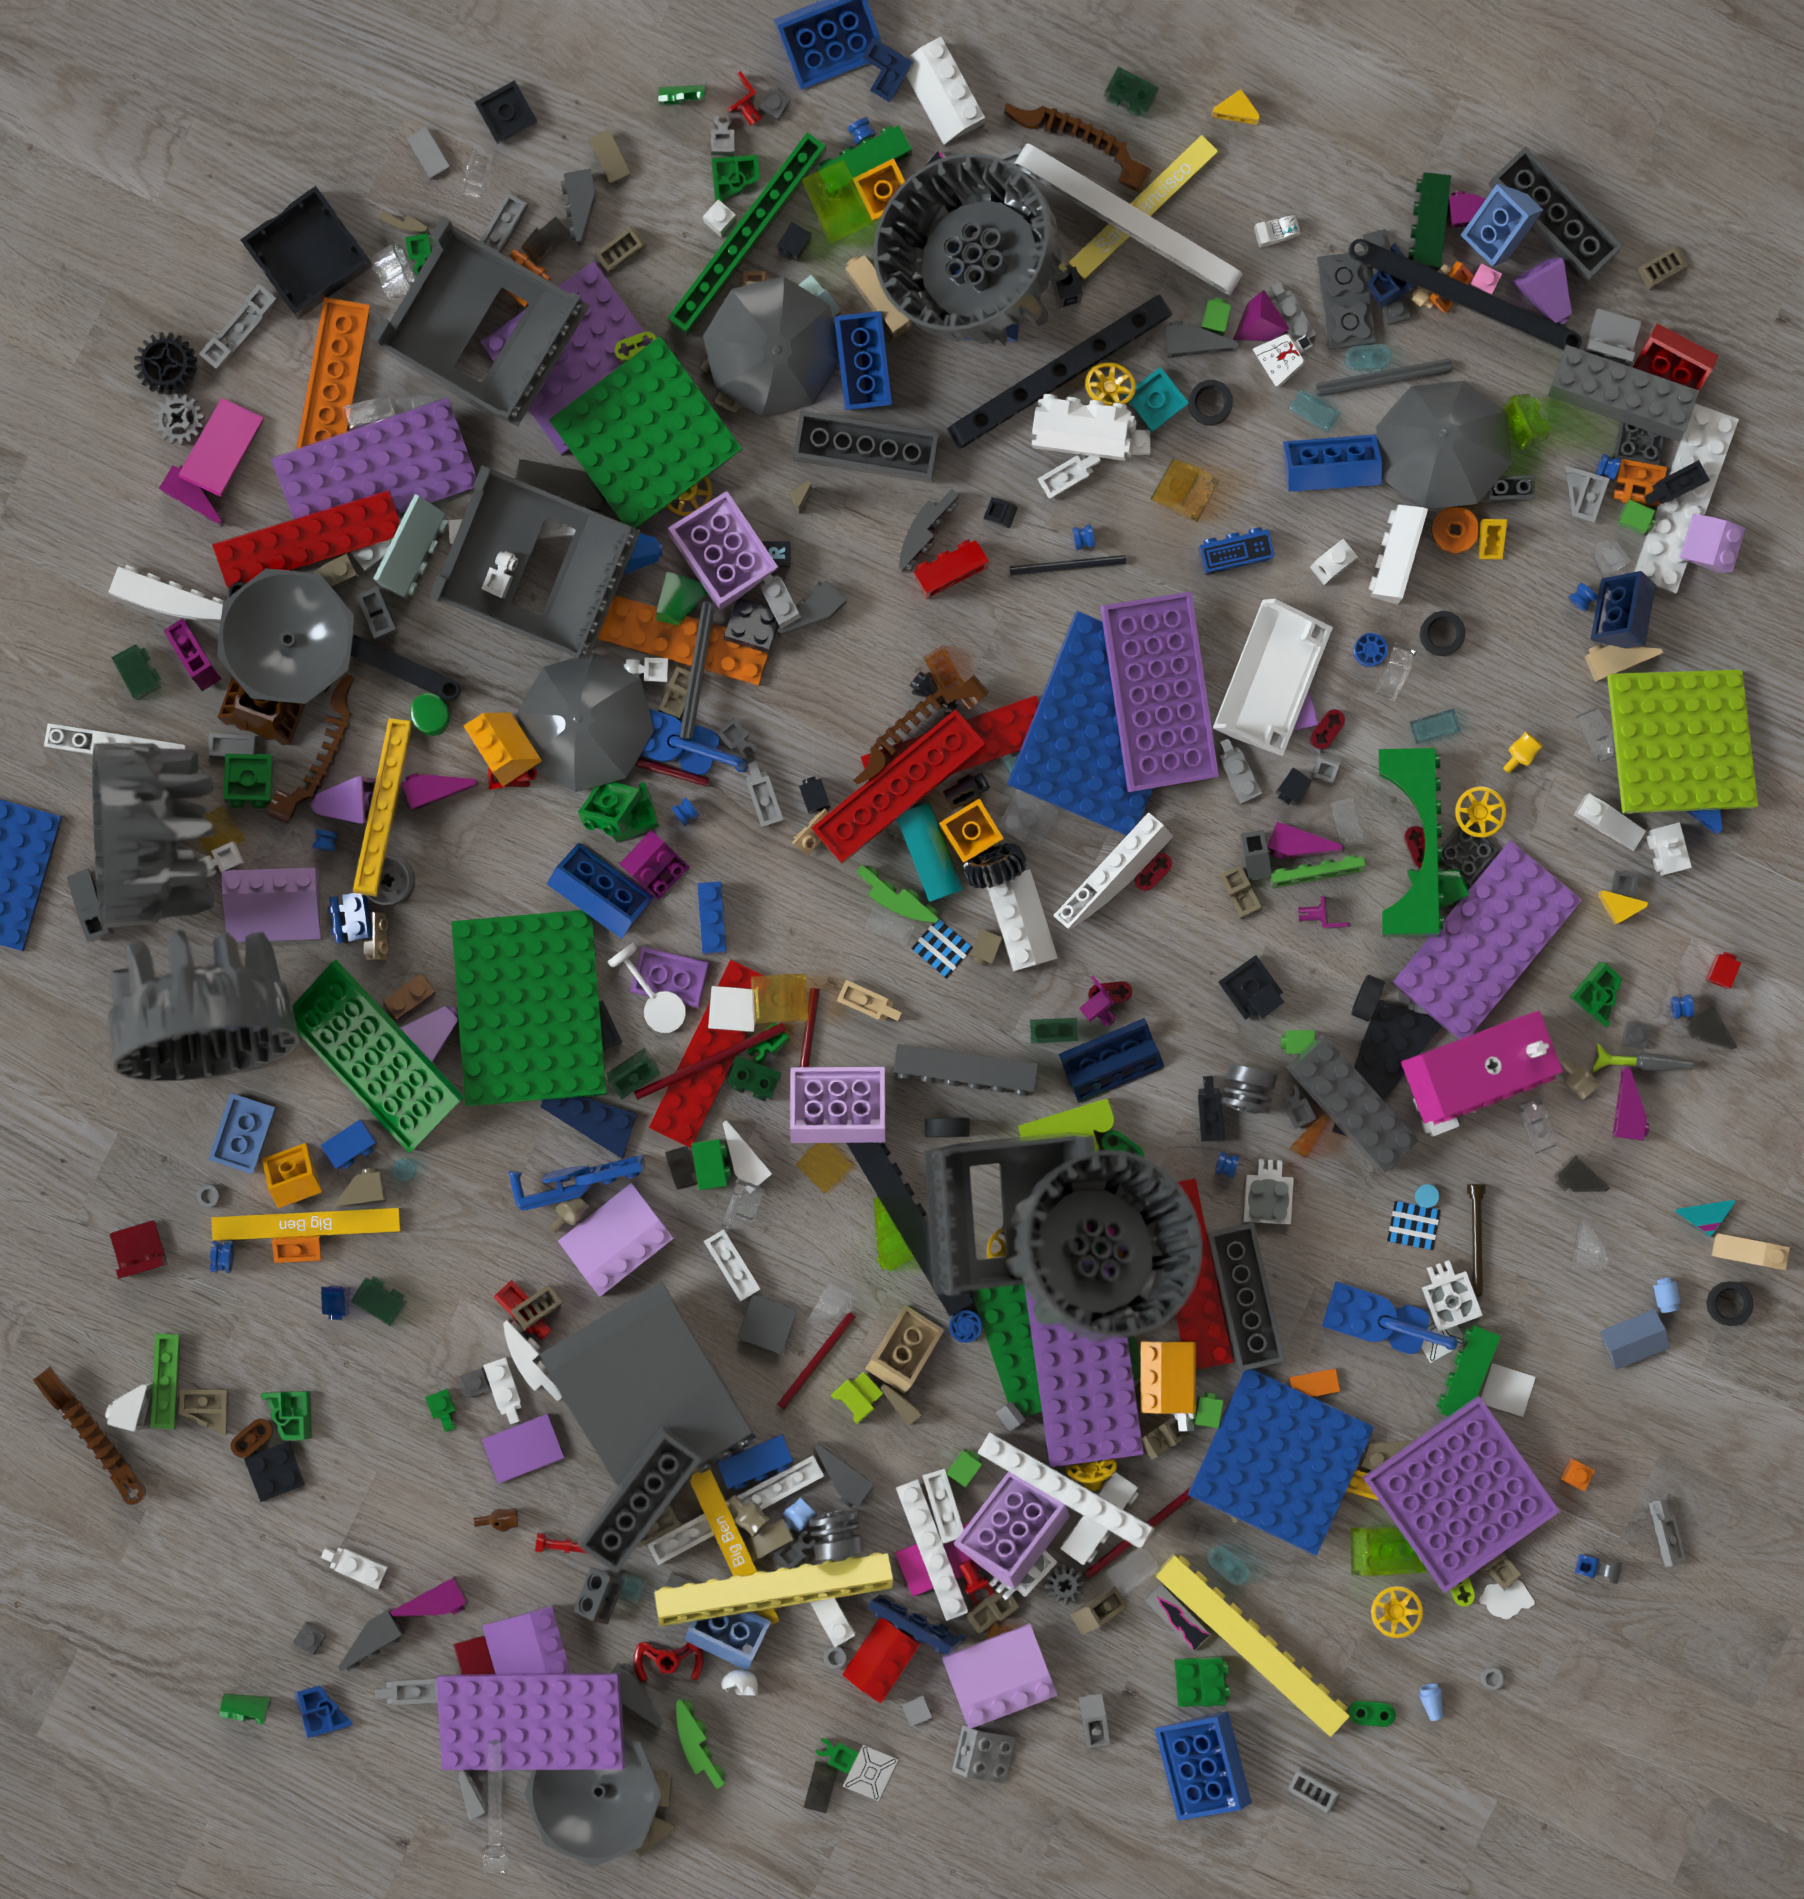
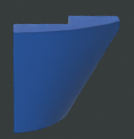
M320 1685L294 1692L307 1738L353 1725L352 1721L328 1697Z

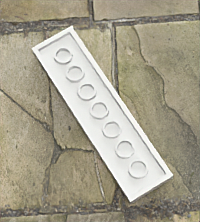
M1696 403L1668 476L1700 460L1710 481L1668 503L1661 504L1660 502V506L1656 508L1653 516L1656 518L1652 530L1647 533L1634 572L1642 571L1656 584V588L1676 594L1688 563V561L1679 557L1692 515H1705L1739 420Z

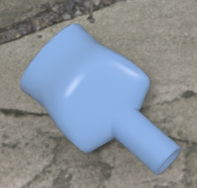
M801 1497L782 1513L789 1530L793 1529L797 1532L803 1531L808 1525L809 1520L817 1515Z

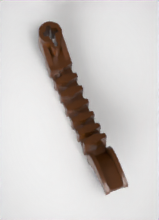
M1006 103L1004 114L1024 128L1036 129L1042 124L1044 117H1047L1045 133L1051 134L1054 123L1057 121L1060 122L1057 129L1059 134L1063 135L1066 127L1069 126L1072 128L1069 134L1071 137L1076 138L1080 131L1083 133L1082 142L1088 143L1090 137L1095 139L1093 148L1099 150L1101 144H1105L1106 147L1103 154L1110 156L1111 153L1115 154L1114 161L1122 168L1117 181L1133 191L1143 192L1152 170L1130 158L1126 150L1127 143H1121L1116 140V137L1108 136L1105 131H1099L1092 124H1085L1081 119H1074L1068 113L1063 114L1056 108L1050 109L1041 106L1035 110H1023Z
M346 674L341 679L331 696V708L343 717L342 720L328 715L326 717L325 723L338 726L339 728L337 731L326 728L324 735L334 738L332 743L326 741L322 743L321 748L328 750L327 755L317 754L316 760L323 762L321 767L314 764L310 767V771L317 774L316 777L312 778L305 775L303 782L307 783L305 788L298 786L296 791L291 794L277 790L268 807V816L289 824L299 803L315 798L317 790L322 787V781L328 776V770L334 764V758L340 751L341 742L345 740L346 730L350 728L349 721L352 713L348 708L347 697L354 681V677Z
M975 675L958 689H942V687H939L936 693L927 696L924 702L920 701L915 706L916 708L912 711L910 709L902 719L899 718L892 728L889 727L883 736L880 735L876 739V743L870 748V761L867 767L853 782L856 785L860 784L882 770L885 765V757L878 748L881 746L893 756L897 750L886 740L890 737L899 745L903 739L896 731L900 728L907 735L912 730L906 724L908 720L915 726L921 722L916 716L918 712H921L927 719L932 713L926 706L931 704L938 711L943 707L940 704L943 700L947 704L953 700H960L970 710L989 693L987 688Z
M49 1366L33 1379L37 1387L56 1410H61L64 1413L62 1418L64 1420L68 1419L72 1423L70 1427L72 1429L75 1428L79 1432V1438L84 1439L88 1444L86 1447L93 1450L96 1454V1460L100 1459L103 1463L102 1468L104 1470L107 1469L111 1474L109 1478L113 1481L124 1502L129 1505L141 1502L146 1496V1488L135 1475L131 1465L125 1461L123 1454L119 1453L115 1448L116 1445L109 1440L106 1432L102 1431L98 1426L99 1423L95 1422L91 1417V1413L84 1408L83 1403L76 1398L74 1392L63 1383L51 1366ZM131 1489H138L137 1497H130Z

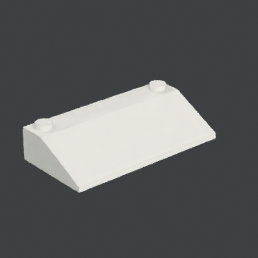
M1277 599L1262 600L1213 729L1237 740L1283 756L1333 627Z

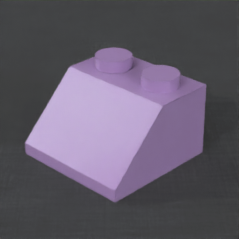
M1693 514L1679 558L1716 573H1732L1746 528L1726 520Z

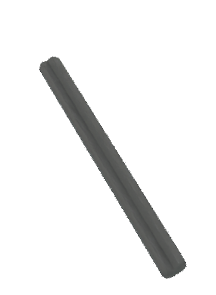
M1447 358L1320 382L1315 385L1318 396L1450 372L1453 369L1451 359Z
M703 602L680 732V737L687 740L693 738L715 605L709 602Z

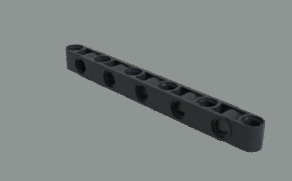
M1161 294L1153 297L947 428L949 434L959 449L969 445L1036 403L1039 399H1042L1044 394H1050L1161 324L1173 315L1172 311ZM1140 317L1144 320L1145 325L1136 327L1133 325L1132 320ZM1102 342L1106 349L1102 352H1097L1094 350L1093 344ZM1058 366L1066 369L1067 373L1062 377L1054 374L1053 370ZM1023 391L1027 394V399L1019 402L1014 397L1015 393ZM978 416H984L987 418L988 423L985 426H978L975 423V419Z

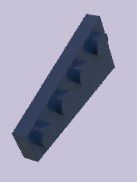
M586 1097L542 1101V1109L623 1159L637 1114Z
M881 1595L872 1599L868 1606V1609L872 1610L873 1614L878 1618L889 1620L897 1629L911 1633L917 1641L928 1643L933 1646L936 1652L943 1655L951 1654L963 1645L967 1637L960 1632L958 1636L947 1632L949 1627L941 1623L939 1626L928 1623L927 1617L920 1613L909 1614L907 1613V1607Z

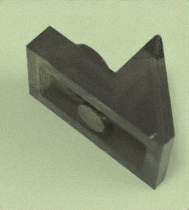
M554 217L540 230L536 228L521 248L537 265L571 235L561 221Z
M688 1146L666 1151V1159L676 1189L679 1190L697 1185L695 1165Z
M815 1761L803 1808L822 1813L827 1812L837 1768L824 1762Z

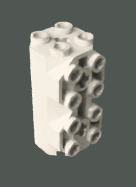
M1044 394L1043 399L1038 400L1039 407H1036L1032 429V434L1037 435L1036 440H1032L1033 448L1124 461L1126 457L1132 456L1133 443H1131L1130 436L1135 434L1137 420H1135V416H1132V412L1127 409V405L1113 403V406H1106L1104 402L1090 400L1089 405H1083L1080 403L1081 399L1067 397V400L1057 399L1058 396Z

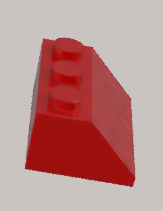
M1656 323L1632 368L1700 391L1712 372L1718 355Z
M969 539L957 545V550L951 553L949 550L938 554L936 556L937 560L930 564L928 561H925L916 566L917 570L914 571L913 575L926 599L988 568L989 560L976 540L972 542Z
M879 1618L842 1675L862 1692L881 1704L917 1651L920 1642L907 1632L894 1627L893 1623L889 1620Z

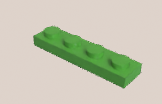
M1351 855L1337 862L1331 859L1322 861L1321 865L1316 866L1303 864L1295 870H1288V868L1278 869L1275 873L1271 874L1272 889L1364 872V857Z
M155 1334L150 1428H176L180 1334Z

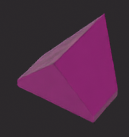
M1265 290L1261 291L1247 303L1233 340L1271 341L1289 330V327Z

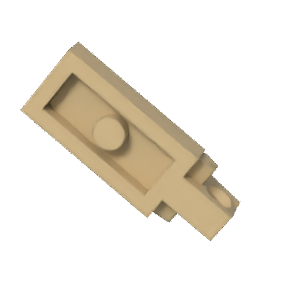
M848 980L845 981L837 999V1002L879 1021L885 1022L887 1017L899 1022L902 1016V1012L892 1008L894 1003L889 1001L888 998Z

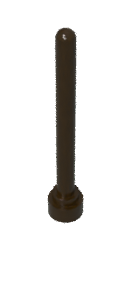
M1467 1184V1194H1469V1199H1472L1473 1291L1476 1297H1480L1483 1294L1481 1199H1483V1194H1486V1184Z

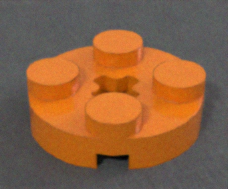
M1447 507L1439 512L1431 527L1433 540L1441 550L1450 554L1464 552L1477 540L1478 521L1474 514L1466 508ZM1451 524L1461 527L1459 529V536L1450 534L1451 529L1449 526Z

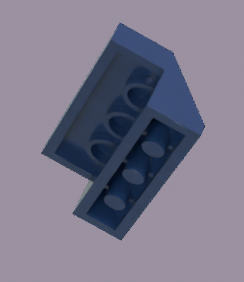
M1145 1018L1058 1054L1078 1103L1164 1067Z

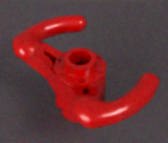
M640 1642L636 1646L634 1653L635 1672L641 1682L647 1681L648 1677L642 1663L644 1654L656 1662V1666L659 1667L662 1674H673L679 1667L680 1661L689 1654L694 1653L695 1665L691 1678L696 1681L703 1670V1650L689 1642L683 1647L675 1649H656L649 1642ZM666 1656L673 1660L672 1664L665 1663Z

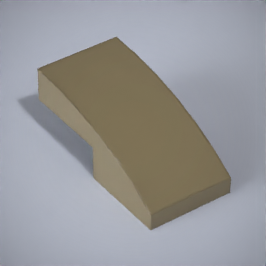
M609 129L588 139L609 183L630 174L628 166Z
M384 210L379 216L381 223L397 231L411 235L430 233L427 226L410 215H407L404 222Z
M678 666L676 667L659 706V712L671 715L680 721L685 708L690 671Z
M1241 865L1219 875L1241 920L1262 910Z
M1174 1416L1142 1437V1446L1150 1459L1153 1460L1186 1438L1188 1433L1186 1431L1179 1432L1178 1420H1175Z
M781 1519L764 1528L757 1536H750L745 1539L744 1543L755 1562L793 1541L794 1538L785 1520Z
M1503 1552L1483 1566L1504 1591L1522 1577L1521 1573Z
M1006 1587L1000 1593L996 1592L968 1610V1613L964 1614L976 1633L980 1634L997 1620L1002 1621L1019 1608L1012 1595L1007 1600L1002 1597L1008 1591Z

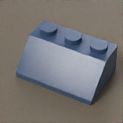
M1496 184L1461 236L1493 267L1510 258L1543 212V209L1528 194L1502 184Z
M753 1612L692 1621L684 1640L748 1671L771 1621Z

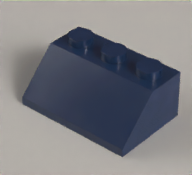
M1642 571L1601 578L1590 639L1595 642L1625 649L1645 645L1656 584Z

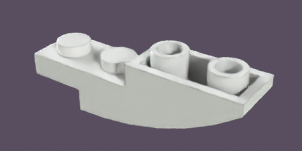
M509 1319L503 1323L505 1337L518 1370L534 1391L542 1385L558 1402L562 1396L547 1374L549 1372L547 1367L541 1361L537 1363L534 1360L541 1354L538 1351L540 1346L532 1337L527 1339L522 1334L524 1329L516 1320L513 1322Z

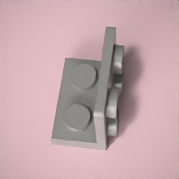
M1597 309L1584 351L1629 366L1634 359L1635 352L1633 350L1641 321Z
M962 1725L952 1771L966 1778L1005 1783L1016 1740L1015 1737L983 1732L976 1728L969 1729L967 1725Z

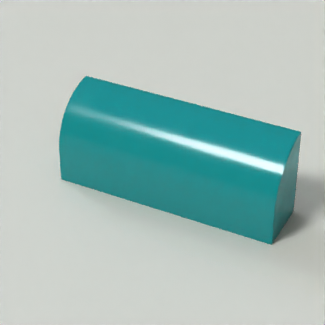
M931 803L906 811L897 821L928 902L931 903L963 891V886Z

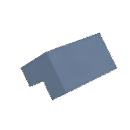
M1655 1309L1600 1331L1602 1341L1616 1370L1670 1348L1666 1329Z

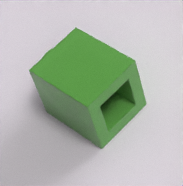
M1213 298V301L1208 300L1201 328L1223 336L1231 305L1227 304L1226 300L1220 298Z
M1629 500L1623 508L1617 525L1643 535L1647 530L1651 531L1656 521V518L1653 517L1655 510Z
M1315 1030L1284 1031L1285 1035L1280 1037L1281 1050H1285V1054H1301L1315 1041Z
M1205 1392L1204 1396L1198 1395L1194 1424L1219 1428L1223 1400L1218 1399L1219 1394Z
M962 1449L946 1474L966 1487L982 1465L979 1461L980 1456L971 1449L967 1452Z

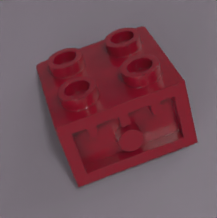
M154 1220L110 1233L119 1269L116 1270L118 1279L168 1265Z

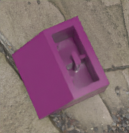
M652 830L619 863L657 900L690 868Z

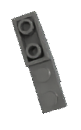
M1534 475L1501 476L1478 504L1535 499Z
M953 489L937 505L928 500L915 517L902 546L899 561V570L901 572L905 569L910 571L918 562L916 557L921 552L927 553L934 545L932 542L934 535L929 530L932 529L934 531L942 523L941 517L947 511L950 514L959 504L957 502L959 495Z

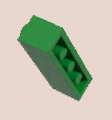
M890 125L881 130L879 136L875 138L869 136L860 142V146L854 149L848 147L839 153V157L833 160L827 158L819 163L820 167L817 168V174L830 197L853 186V178L893 158L897 163L912 155V148L899 125L896 127Z
M1474 1325L1470 1329L1466 1328L1462 1341L1465 1342L1462 1351H1457L1453 1361L1456 1364L1453 1373H1448L1445 1380L1447 1389L1445 1394H1440L1436 1403V1407L1439 1408L1438 1413L1450 1416L1478 1396L1501 1336Z

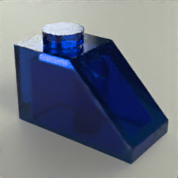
M321 1287L322 1315H328L330 1320H342V1316H348L351 1287Z

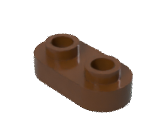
M260 1418L249 1424L231 1441V1451L237 1457L245 1458L255 1452L273 1435V1425L271 1422ZM259 1426L265 1427V1434H259ZM241 1441L247 1442L248 1447L246 1450L240 1448Z

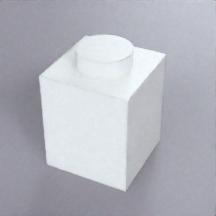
M719 200L703 216L704 223L720 237L737 221L736 214Z

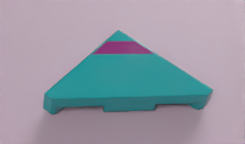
M1728 1200L1677 1208L1674 1212L1711 1237L1736 1201Z

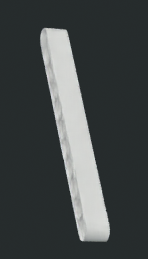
M1025 144L1014 163L1017 168L1227 295L1233 293L1243 276L1242 272L1033 145Z

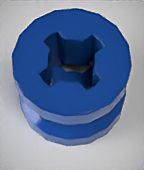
M867 117L855 121L847 128L849 133L853 134L856 145H861L860 142L863 139L876 135L874 129L870 128V122Z
M1603 453L1595 474L1607 476L1610 480L1614 481L1621 459L1617 457L1612 459L1609 458L1608 454Z
M1091 524L1081 529L1078 527L1072 528L1076 551L1086 546L1089 548L1095 547Z
M1583 583L1577 586L1575 593H1571L1568 596V599L1583 612H1586L1589 604L1595 602L1598 598L1596 593Z
M687 797L682 800L680 805H674L671 808L684 826L688 825L689 820L700 816Z
M316 829L315 835L317 837L312 848L335 852L336 846L334 843L339 833Z
M1691 994L1685 995L1683 998L1671 997V1012L1674 1019H1680L1681 1016L1694 1017V1005Z
M1220 1152L1215 1174H1227L1229 1178L1233 1179L1239 1156L1234 1155L1231 1157L1227 1156L1225 1152Z

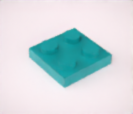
M1161 367L1136 385L1135 394L1128 402L1152 433L1189 404Z

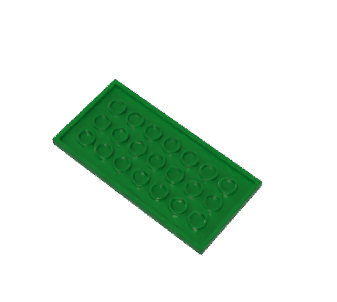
M337 959L328 965L292 1005L298 1034L409 1154L464 1098Z

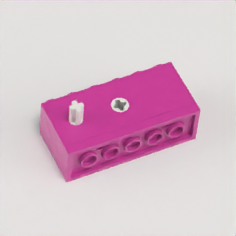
M1540 1010L1401 1061L1424 1124L1433 1121L1434 1125L1458 1118L1460 1115L1476 1111L1478 1108L1486 1107L1499 1100L1515 1096L1517 1093L1556 1080L1555 1075L1563 1072Z

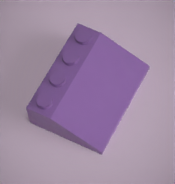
M551 1605L482 1625L495 1674L571 1673Z

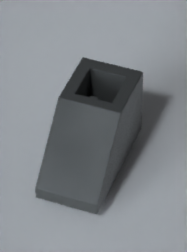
M1264 829L1240 834L1249 881L1271 877L1272 873Z

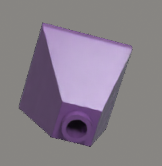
M1548 258L1510 280L1512 285L1549 321L1561 325L1570 320L1568 316L1572 312L1565 265L1562 258Z
M357 776L318 793L312 800V809L319 815L367 825L376 779Z
M444 1006L401 1027V1029L434 1064L458 1023V1012L451 1006L449 1008Z

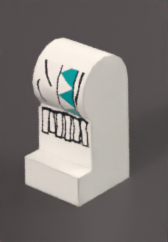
M1296 215L1268 222H1260L1255 224L1254 227L1259 248L1276 244L1301 234Z

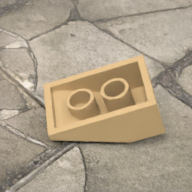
M904 1305L865 1369L905 1394L913 1385L944 1329L907 1305Z

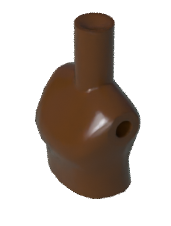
M516 1508L506 1510L495 1509L488 1516L474 1518L475 1527L491 1525L498 1531L506 1532L518 1527Z

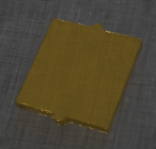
M223 805L209 814H204L202 819L208 820L215 834L199 838L212 859H215L212 854L213 850L232 841L237 845L246 839Z
M816 1143L811 1149H807V1153L795 1164L823 1193L835 1182H839L840 1177L851 1167L829 1143Z

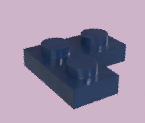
M873 38L862 56V59L881 70L870 91L890 103L914 62L880 40Z

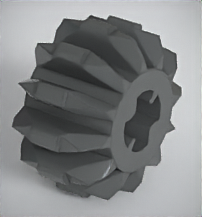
M1065 1564L1061 1565V1573L1058 1572L1056 1567L1052 1568L1056 1576L1054 1577L1050 1574L1046 1576L1053 1583H1046L1045 1588H1054L1047 1594L1050 1598L1057 1594L1055 1598V1603L1057 1604L1060 1602L1061 1597L1064 1598V1605H1068V1597H1071L1073 1602H1077L1074 1593L1083 1595V1591L1077 1587L1085 1586L1084 1581H1076L1081 1578V1572L1073 1576L1075 1567L1071 1566L1069 1571L1066 1572ZM1066 1579L1070 1580L1068 1583L1071 1587L1065 1588L1064 1591L1061 1590V1585H1058L1059 1582H1064Z

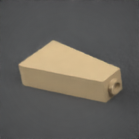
M863 255L860 258L855 256L848 261V266L845 268L846 274L872 311H881L882 324L891 338L895 340L912 328V321L899 312L888 300L879 283L876 269L866 256Z

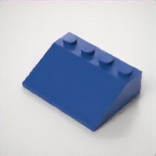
M821 0L773 19L800 90L869 63L862 59V56L873 38L881 41L867 0Z
M1228 1711L1208 1714L1155 1728L1178 1821L1237 1811L1252 1803Z

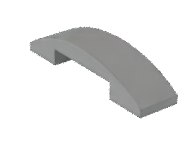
M258 284L244 300L245 304L216 338L213 336L199 355L214 368L218 369L255 331L273 307L277 298L261 284Z

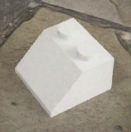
M153 1383L143 1384L113 1401L112 1405L109 1404L105 1418H108L107 1424L134 1432L143 1429L152 1396Z

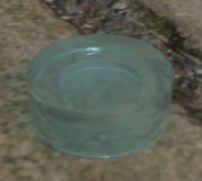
M402 1158L393 1164L392 1174L398 1181L407 1182L414 1178L416 1166L410 1159Z

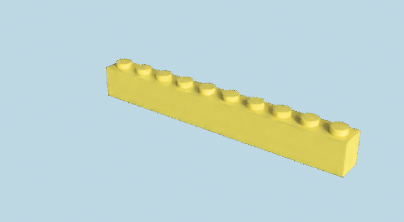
M873 1553L868 1557L859 1558L852 1556L843 1561L828 1560L818 1565L804 1564L799 1568H780L775 1572L769 1573L760 1571L745 1577L735 1575L726 1580L711 1579L701 1584L687 1583L677 1588L663 1587L658 1591H654L660 1627L893 1589V1577L888 1553Z
M1173 1554L1154 1575L1331 1737L1350 1717L1345 1712L1348 1707L1339 1699L1334 1702L1328 1696L1331 1692L1322 1683L1316 1685L1311 1680L1313 1675L1304 1667L1301 1669L1297 1668L1293 1664L1295 1659L1286 1650L1281 1653L1276 1648L1278 1643L1272 1637L1261 1635L1258 1632L1261 1627L1251 1618L1247 1622L1241 1616L1243 1611L1236 1604L1232 1603L1229 1605L1223 1599L1226 1595L1216 1586L1212 1590L1206 1584L1208 1579L1200 1571L1194 1573L1189 1568L1191 1563L1182 1555L1177 1557Z

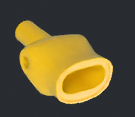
M1525 731L1509 747L1508 751L1512 758L1503 769L1510 774L1519 763L1528 766L1534 760L1536 754L1543 748V745Z

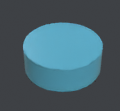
M1422 1185L1415 1192V1201L1422 1208H1431L1439 1200L1438 1190L1432 1185Z

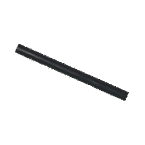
M1119 555L1009 566L1010 576L1113 566L1126 564V556Z

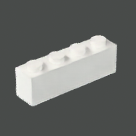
M1115 1471L1106 1480L1097 1495L1123 1509L1127 1503L1131 1505L1138 1496L1136 1492L1138 1487ZM1082 1515L1060 1545V1549L1084 1565L1086 1561L1090 1563L1098 1552L1095 1548L1100 1542L1104 1544L1111 1532Z

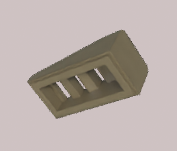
M630 226L599 249L595 255L606 271L610 272L648 244L637 228ZM630 235H632L637 245L634 246L628 238ZM621 241L625 242V244L630 249L629 251L626 252V250L620 243ZM614 246H616V248L621 253V257H618V255L613 250ZM605 252H609L611 257L614 259L613 263L609 261L607 256L604 254Z
M1675 246L1639 267L1637 273L1648 290L1687 267L1688 263L1678 247ZM1671 254L1675 255L1680 263L1679 266L1675 265L1670 257ZM1665 258L1672 268L1670 271L1663 262ZM1659 263L1665 274L1661 275L1655 264ZM1649 268H1652L1653 272L1657 276L1655 280L1648 270Z
M549 1284L512 1309L511 1312L525 1330L560 1307L563 1302ZM544 1294H546L548 1299L553 1304L550 1307L542 1297ZM538 1299L545 1308L544 1311L540 1310L535 1300ZM529 1304L532 1305V1307L538 1314L537 1316L534 1317L532 1312L529 1310V1308L527 1307ZM523 1309L530 1318L528 1322L521 1315L520 1310Z
M885 1383L881 1386V1390L907 1425H910L923 1415L918 1408Z

